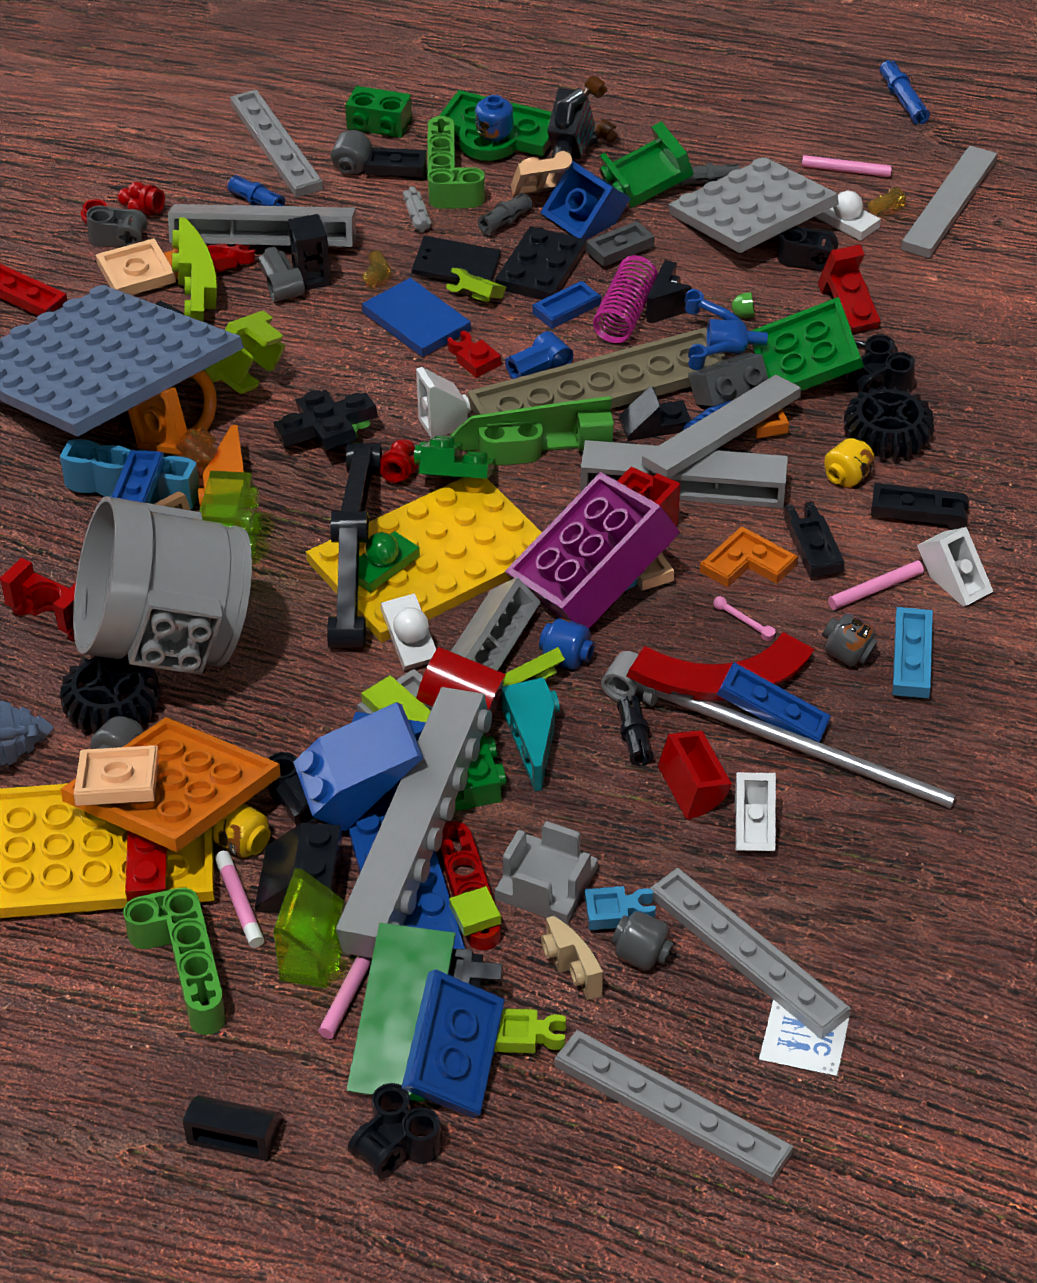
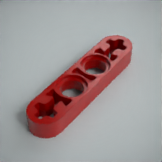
M461 822L446 823L442 831V844L438 853L452 897L485 886L492 897L471 830ZM452 838H456V841L460 843V851L454 852ZM460 865H468L474 869L471 874L463 876L456 874L453 870ZM501 924L485 929L488 933L482 934L481 931L466 935L465 939L468 945L480 951L494 948L501 939Z

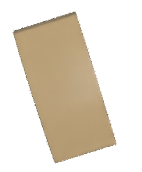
M555 916L547 917L546 935L541 936L546 958H553L559 973L570 970L574 985H581L587 1000L601 997L603 971L590 948L564 922Z

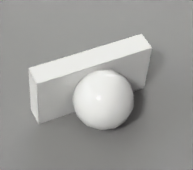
M849 190L838 194V205L814 216L860 241L880 227L881 220L863 210L861 197L856 192Z
M415 593L382 602L380 609L403 670L406 671L429 664L436 651V647L429 631L428 618L421 611Z

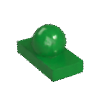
M396 531L391 534L384 532L372 534L368 539V543L365 544V553L359 556V585L371 593L420 556V547Z

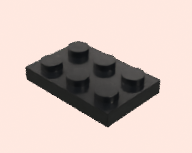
M530 226L495 278V283L505 286L506 292L543 300L562 290L584 255L587 240L569 234H561L545 230L544 228Z

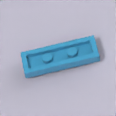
M896 608L892 695L929 698L931 688L933 610Z

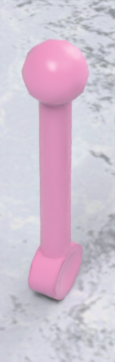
M719 596L714 599L713 605L717 610L724 609L761 633L763 640L772 641L775 638V629L773 627L762 626L727 604V600L724 597Z

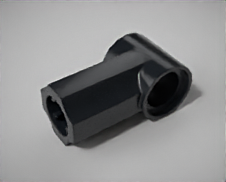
M279 752L270 756L268 759L280 764L281 774L279 778L268 785L270 796L282 804L295 825L317 823L318 819L311 814L293 763L297 757L289 752Z

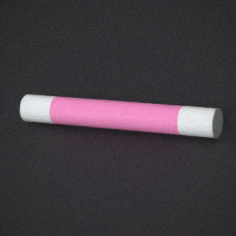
M220 851L215 855V860L249 946L251 948L260 947L265 940L230 853L228 851Z

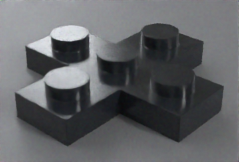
M314 390L306 393L304 397L295 399L299 413L285 415L281 420L273 422L275 433L284 447L316 437L323 448L328 450L356 441V434L352 425L376 418L378 413L375 403L367 393H353L346 396L344 400L335 402L327 390Z

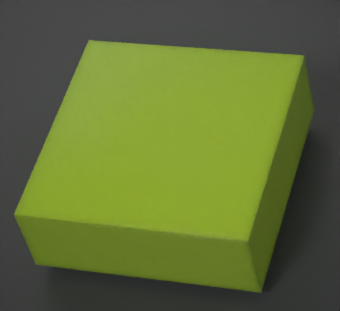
M486 886L449 898V907L464 936L501 924V914Z

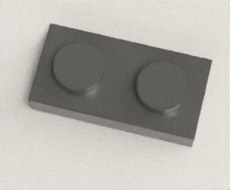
M635 221L586 241V251L604 267L653 247L655 236L638 221Z

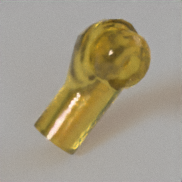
M893 187L887 193L866 202L870 213L875 216L888 209L901 208L906 202V194L900 188Z
M379 250L370 253L368 260L371 265L362 274V279L370 287H374L378 281L380 283L385 281L391 273L389 264Z

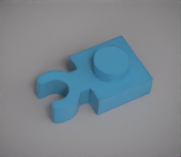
M624 886L585 889V905L589 930L617 928L623 915L630 917L636 911L644 912L655 918V906H642V904L653 903V890L642 888L635 891L632 895H625Z

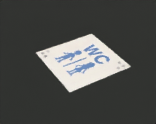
M773 1000L759 1060L837 1076L849 1018L823 1039H820Z

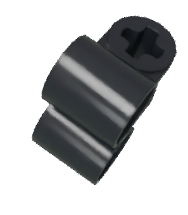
M883 334L873 335L867 339L865 355L861 356L864 367L844 374L842 378L846 383L855 385L859 392L867 393V388L869 389L870 387L880 390L882 385L886 389H893L896 386L897 390L905 391L909 389L911 392L914 388L915 359L912 355L905 352L894 353L895 343L891 337Z
M397 1083L383 1084L375 1090L372 1096L373 1119L355 1131L347 1148L352 1156H360L373 1167V1173L381 1179L392 1174L406 1158L419 1164L432 1162L440 1155L442 1148L439 1116L429 1108L421 1107L411 1110L409 1092L401 1089L402 1085ZM388 1110H397L394 1112H386ZM421 1134L427 1135L425 1137H416Z

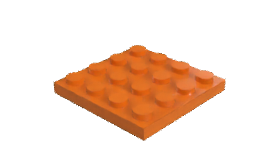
M165 717L128 744L122 746H158L159 763L154 801L75 806L74 789L76 778L61 788L62 801L178 852L281 776L280 764Z

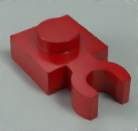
M226 243L207 246L215 272H223L228 268H235L237 263L251 264L255 262V250H249L248 244H236L233 247H228Z
M466 331L461 332V342L454 341L451 337L447 339L448 351L456 355L457 363L475 378L501 366V355L482 339L474 343L472 342L471 334Z

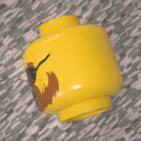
M854 438L845 439L826 454L824 459L826 475L834 484L853 488L873 472L874 454L872 449L863 441Z
M245 803L213 826V839L215 843L240 858H247L252 854L257 855L262 852L271 836L267 817Z

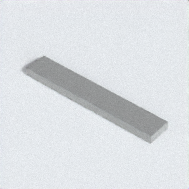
M253 90L230 97L232 108L294 196L299 197L323 190V181L259 92Z
M969 145L902 240L901 250L926 258L931 257L996 163L997 153Z
M774 375L642 455V466L654 473L671 478L800 398L801 387L778 375Z
M676 868L650 887L653 890V900L820 1039H823L850 1017L851 1008L679 868Z
M576 1030L555 1057L554 1067L770 1185L773 1184L793 1155L794 1146L579 1030Z

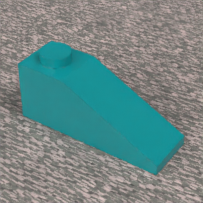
M544 677L503 686L502 713L534 792L541 791L555 731V713L560 711L557 693L555 690H549Z

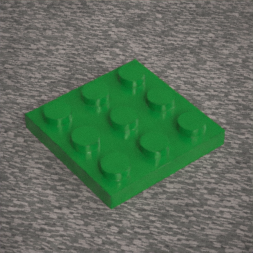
M839 297L752 330L768 333L766 346L752 344L755 354H762L768 379L778 375L801 387V391L864 367Z

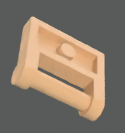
M560 151L551 159L539 160L538 158H528L518 164L511 183L513 196H517L520 193L532 194L554 190L564 172L570 168L572 163L571 155L566 151Z

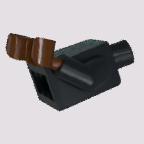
M589 77L583 89L580 87L576 90L558 88L547 132L553 151L551 158H554L560 151H566L572 158L581 159L586 148L598 143L599 138L602 137L608 142H612L617 138L618 134L613 131L617 126L608 120H601L594 131L596 125L588 95L591 93L596 98H601L607 92L605 82L599 77Z

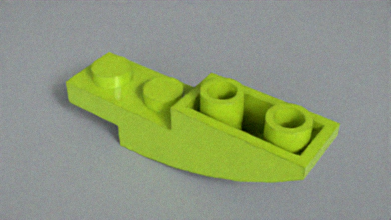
M179 217V230H173L172 249H178V253H172V272H178V285H185L184 295L191 296V300H185L184 315L204 322V309H216L217 285L214 264L204 240L195 227L185 217Z

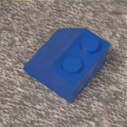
M572 161L570 168L564 172L540 213L575 237L587 240L615 225L631 198L591 171Z

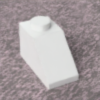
M423 367L417 368L419 421L431 438L454 432L467 420V414L471 412L467 396L465 394L461 395L454 383Z
M967 527L944 531L917 545L930 578L962 606H967L994 592Z

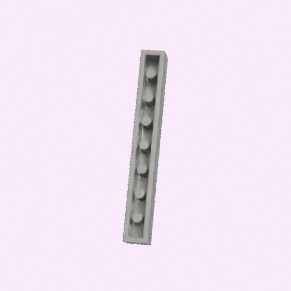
M441 687L417 742L423 759L401 779L336 927L343 953L372 958L379 923L403 926L407 914L411 915L416 906L417 890L420 883H425L428 878L430 859L433 852H437L441 847L442 831L445 823L453 818L458 792L465 789L468 779V768L471 761L475 762L477 760L481 737L484 732L487 733L491 726L492 712L487 709L483 693Z

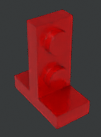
M861 244L831 250L817 283L821 294L832 292L834 298H840L852 334L878 328L881 322L859 269L865 255Z

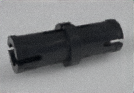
M631 695L633 707H630L628 696H624L617 702V709L622 722L620 727L621 737L627 742L629 759L632 765L639 766L637 755L640 754L642 766H645L654 758L648 739L650 734L649 723L643 719L640 699Z

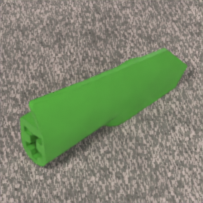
M607 396L474 415L461 424L450 436L455 437V443H463V451L478 450L479 452H486L487 458L495 459V465L535 462L541 458L542 451L577 448L578 452H583L585 440L613 442V418L610 409L612 397Z

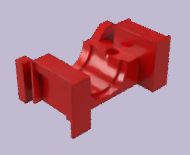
M21 557L0 577L5 600L4 604L11 607L12 612L18 616L27 614L37 616L42 612L55 611L58 630L67 633L68 639L75 641L73 607L76 582L70 588L35 573L32 562Z

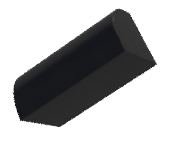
M197 1095L193 1098L183 1118L187 1144L263 1161L269 1160L283 1122L281 1112Z

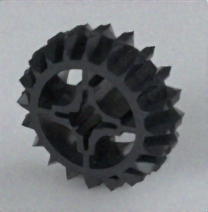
M882 385L880 390H876L870 387L867 393L859 392L857 398H851L844 413L845 436L848 439L854 438L868 444L873 454L879 456L881 461L884 458H891L895 462L898 457L908 460L910 454L919 455L921 449L927 448L934 430L933 411L929 409L928 402L921 401L919 394L910 395L909 389L900 391L897 390L896 386L893 389H886Z
M127 654L122 659L93 656L90 660L81 658L79 666H70L69 675L63 676L62 687H60L63 713L66 715V718H69L72 726L79 727L83 734L90 731L95 734L109 719L117 716L133 719L140 725L142 721H151L152 712L158 711V700H160L159 696L161 695L158 676L155 670L151 669V667L129 664Z

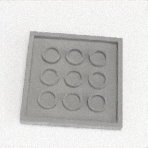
M765 157L754 160L752 164L742 169L733 170L727 176L717 181L708 182L704 187L692 193L683 194L678 200L668 205L670 215L731 249L742 253L838 205L839 201L838 193Z

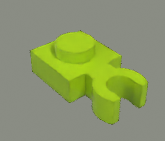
M503 1008L494 1052L536 1053V1043L544 1044L552 1050H561L565 1046V1034H553L552 1031H566V1017L556 1014L550 1015L544 1020H538L537 1010Z

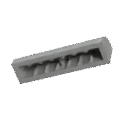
M518 577L491 589L450 652L498 671L541 601Z

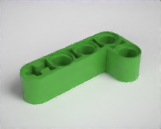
M437 116L430 119L428 122V197L430 205L441 209L479 207L485 202L484 172L473 167L455 168L454 121L446 116Z
M175 888L131 899L125 905L123 912L130 944L139 949H150L171 944L187 1016L192 1030L202 1035H211L218 1032L226 1022L223 995L200 901L196 892L188 888ZM208 1001V1005H201V1002Z

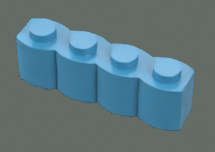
M83 439L68 440L60 454L65 486L76 492H98L103 496L111 497L131 450L118 445L100 446L95 442ZM181 456L164 457L165 463L150 504H154L179 491L186 495L189 507L193 509L198 499L197 488H200L197 463Z

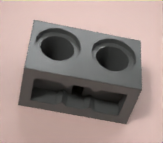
M743 353L688 373L696 405L716 406L738 398L768 379L762 354Z

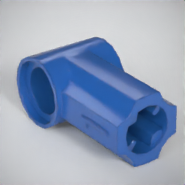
M546 331L534 340L531 347L505 358V367L510 378L515 379L545 371L549 368L552 369L571 364L574 353L553 332Z

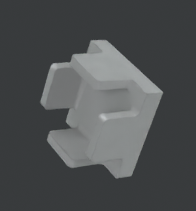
M546 821L542 826V839L528 834L526 835L525 831L518 829L503 855V876L495 889V900L546 918L555 916L567 925L581 901L585 889L588 888L598 870V858L592 857L589 853L581 852V834L578 831Z

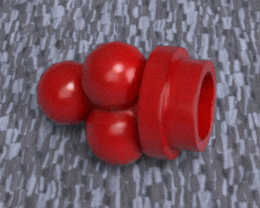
M136 181L131 183L129 188L119 190L117 200L121 205L127 206L128 209H135L147 215H154L163 210L165 194L155 185H144Z
M408 439L397 440L391 445V449L382 455L380 459V473L384 479L391 483H398L406 480L417 470L418 465L414 464L413 456L415 445L412 441Z

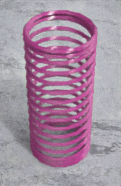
M636 255L628 256L622 260L593 319L595 332L605 341L623 343L630 338L658 275L656 267L650 260ZM634 260H636V261H642V262L646 263V264L652 269V271H651L647 266H645V265H643V264H641V263H636V262H629V263H627V262H628V261H634ZM627 265H639V266L645 268V269L651 274V276H650L646 271H644V270H642V269H640V268H638V267H633V266L625 267V266H627ZM626 269H636V270H639V271L643 272V273L648 277L649 281H648L642 274H640V273H638V272H636V271H629V270L623 271V270H626ZM625 273H633V274H636V275L642 277V278L646 281L647 285H646L641 279H639V278H637V277H635V276H632V275H624V274H625ZM625 277L634 278L640 281L644 286H641L639 283L633 280L626 279ZM606 313H608L612 318L616 319L617 321L625 322L627 324H619L614 322L607 316ZM612 313H613V314H617L618 316L622 317L623 319H619V318L615 317L614 315H612ZM604 316H605L610 322H612L613 324H615V325H617V326L628 327V328H624V329L616 328V327L610 325V324L604 319ZM601 319L605 322V324H606L607 326L611 327L612 329L618 330V331H627V332H625V333L613 332V331H611V330H609L608 328L605 327V325L602 323ZM600 325H601L606 331L610 332L611 334H615V335H619V336L625 335V336H623V337H613V336H610V335H608L607 333H605V332L600 328Z

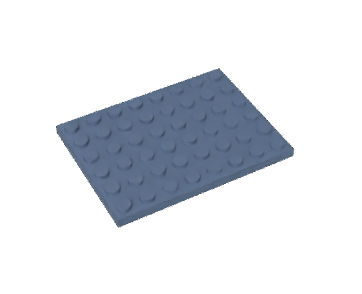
M100 285L92 288L89 291L90 294L82 298L68 300L63 304L62 308L54 312L42 313L37 317L36 321L28 325L14 327L10 330V334L0 338V401L78 437L238 352L244 346L239 335L106 285Z

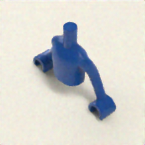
M691 289L686 293L685 311L688 314H698L702 308L724 319H709L706 331L707 347L701 344H694L690 347L688 365L691 369H702L708 355L721 352L742 354L748 347V344L767 345L768 333L748 331L746 324L728 309L704 299L703 293L697 289Z

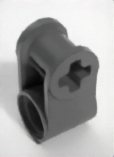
M94 206L86 213L88 237L91 244L99 247L121 248L142 242L141 233L147 228L148 220L141 211Z

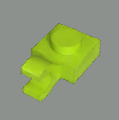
M452 268L451 272L460 277V282L458 285L447 284L446 288L448 290L464 292L468 289L473 291V298L485 302H490L491 298L503 299L506 290L505 286L471 275L465 269Z

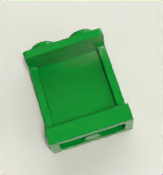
M662 121L651 126L655 140L614 162L609 159L606 153L599 155L603 165L599 170L604 181L607 183L611 182L613 187L631 198L628 203L630 208L694 175L687 152Z

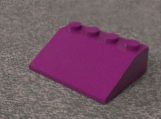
M600 472L505 572L512 579L518 577L541 601L540 603L558 618H565L590 628L620 598L622 593L645 571L655 558L669 546L680 532L660 505Z

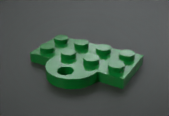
M458 90L439 115L449 117L454 121L455 136H459L461 150L466 155L475 159L498 160L509 156L515 150L527 152L531 155L543 156L551 145L547 133L552 114L551 111L510 102L513 107V129L509 135L500 141H489L476 130L475 107L478 102L487 96Z

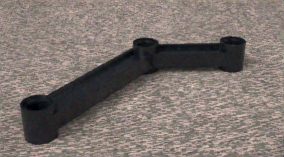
M347 443L346 469L349 475L341 511L331 512V542L339 543L337 616L328 617V648H365L366 618L365 616H358L360 543H368L369 514L365 510L373 473H380L381 443Z

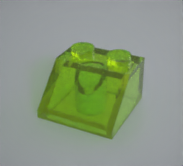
M298 868L294 869L273 931L279 980L327 988L331 973H337L340 966L341 950L339 949L340 942L336 927L345 909V903L343 899L306 871Z

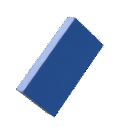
M580 281L533 304L532 313L553 329L601 304V295L583 281Z

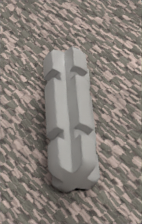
M411 186L403 192L402 196L409 216L412 219L413 227L417 228L418 232L424 233L425 229L431 227V221L420 192Z

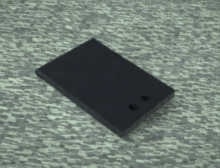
M424 236L411 274L459 283L460 277L452 273L451 270L452 268H461L471 275L492 281L501 250Z

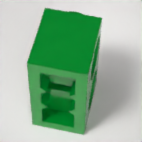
M356 86L345 104L347 129L402 138L412 120L411 94Z

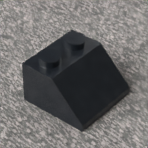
M301 823L266 846L255 902V912L334 916L343 860L341 825Z

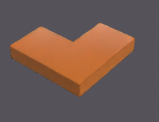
M741 526L700 563V573L727 588L747 569L777 584L797 566L798 556Z

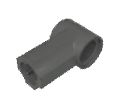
M276 247L265 249L262 256L258 257L259 266L266 278L272 301L278 302L304 295L305 287L301 272L298 268H292L284 251H279Z

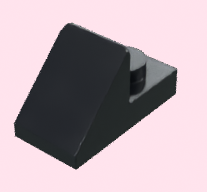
M664 260L647 297V323H656L687 313L685 311V296L692 289V286L680 283V276L676 275L677 262Z
M653 386L645 390L619 415V421L627 441L680 433L683 431L686 423L692 421L683 400L660 404Z

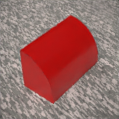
M438 647L424 672L416 698L420 702L433 707L441 687L483 693L487 709L493 715L498 706L506 674Z
M702 730L668 734L657 766L686 820L704 815L724 800L732 783Z

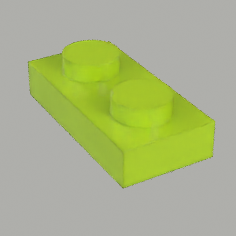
M559 647L505 673L506 677L503 686L529 681L534 678L544 677L546 680L557 674L555 667L565 660Z

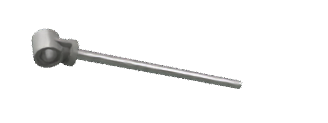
M623 651L619 653L601 680L604 692L616 701H619L624 696H628L630 701L631 695L641 698L643 703L654 706L659 698H662L951 809L955 802L956 794L717 703L694 700L692 695L674 691L670 695L644 686L626 677L631 665L638 656L635 652Z

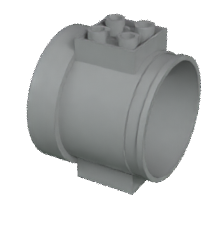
M109 496L103 497L96 506L89 522L76 577L73 630L78 651L81 654L113 659H122L128 653L129 664L199 675H202L206 663L216 667L225 665L232 656L240 638L250 595L252 553L247 531L239 526L229 527L221 523L202 520L201 512Z

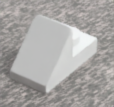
M736 773L734 814H736L735 851H775L776 773Z

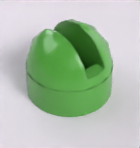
M752 292L742 293L735 297L732 302V310L736 316L740 318L755 317Z

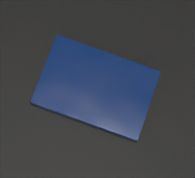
M408 278L362 303V312L421 357L446 345L448 338L451 337L455 340L461 336L462 331H471V321L412 278Z
M437 969L428 972L401 1089L471 1118L479 1116L481 1114L505 999Z

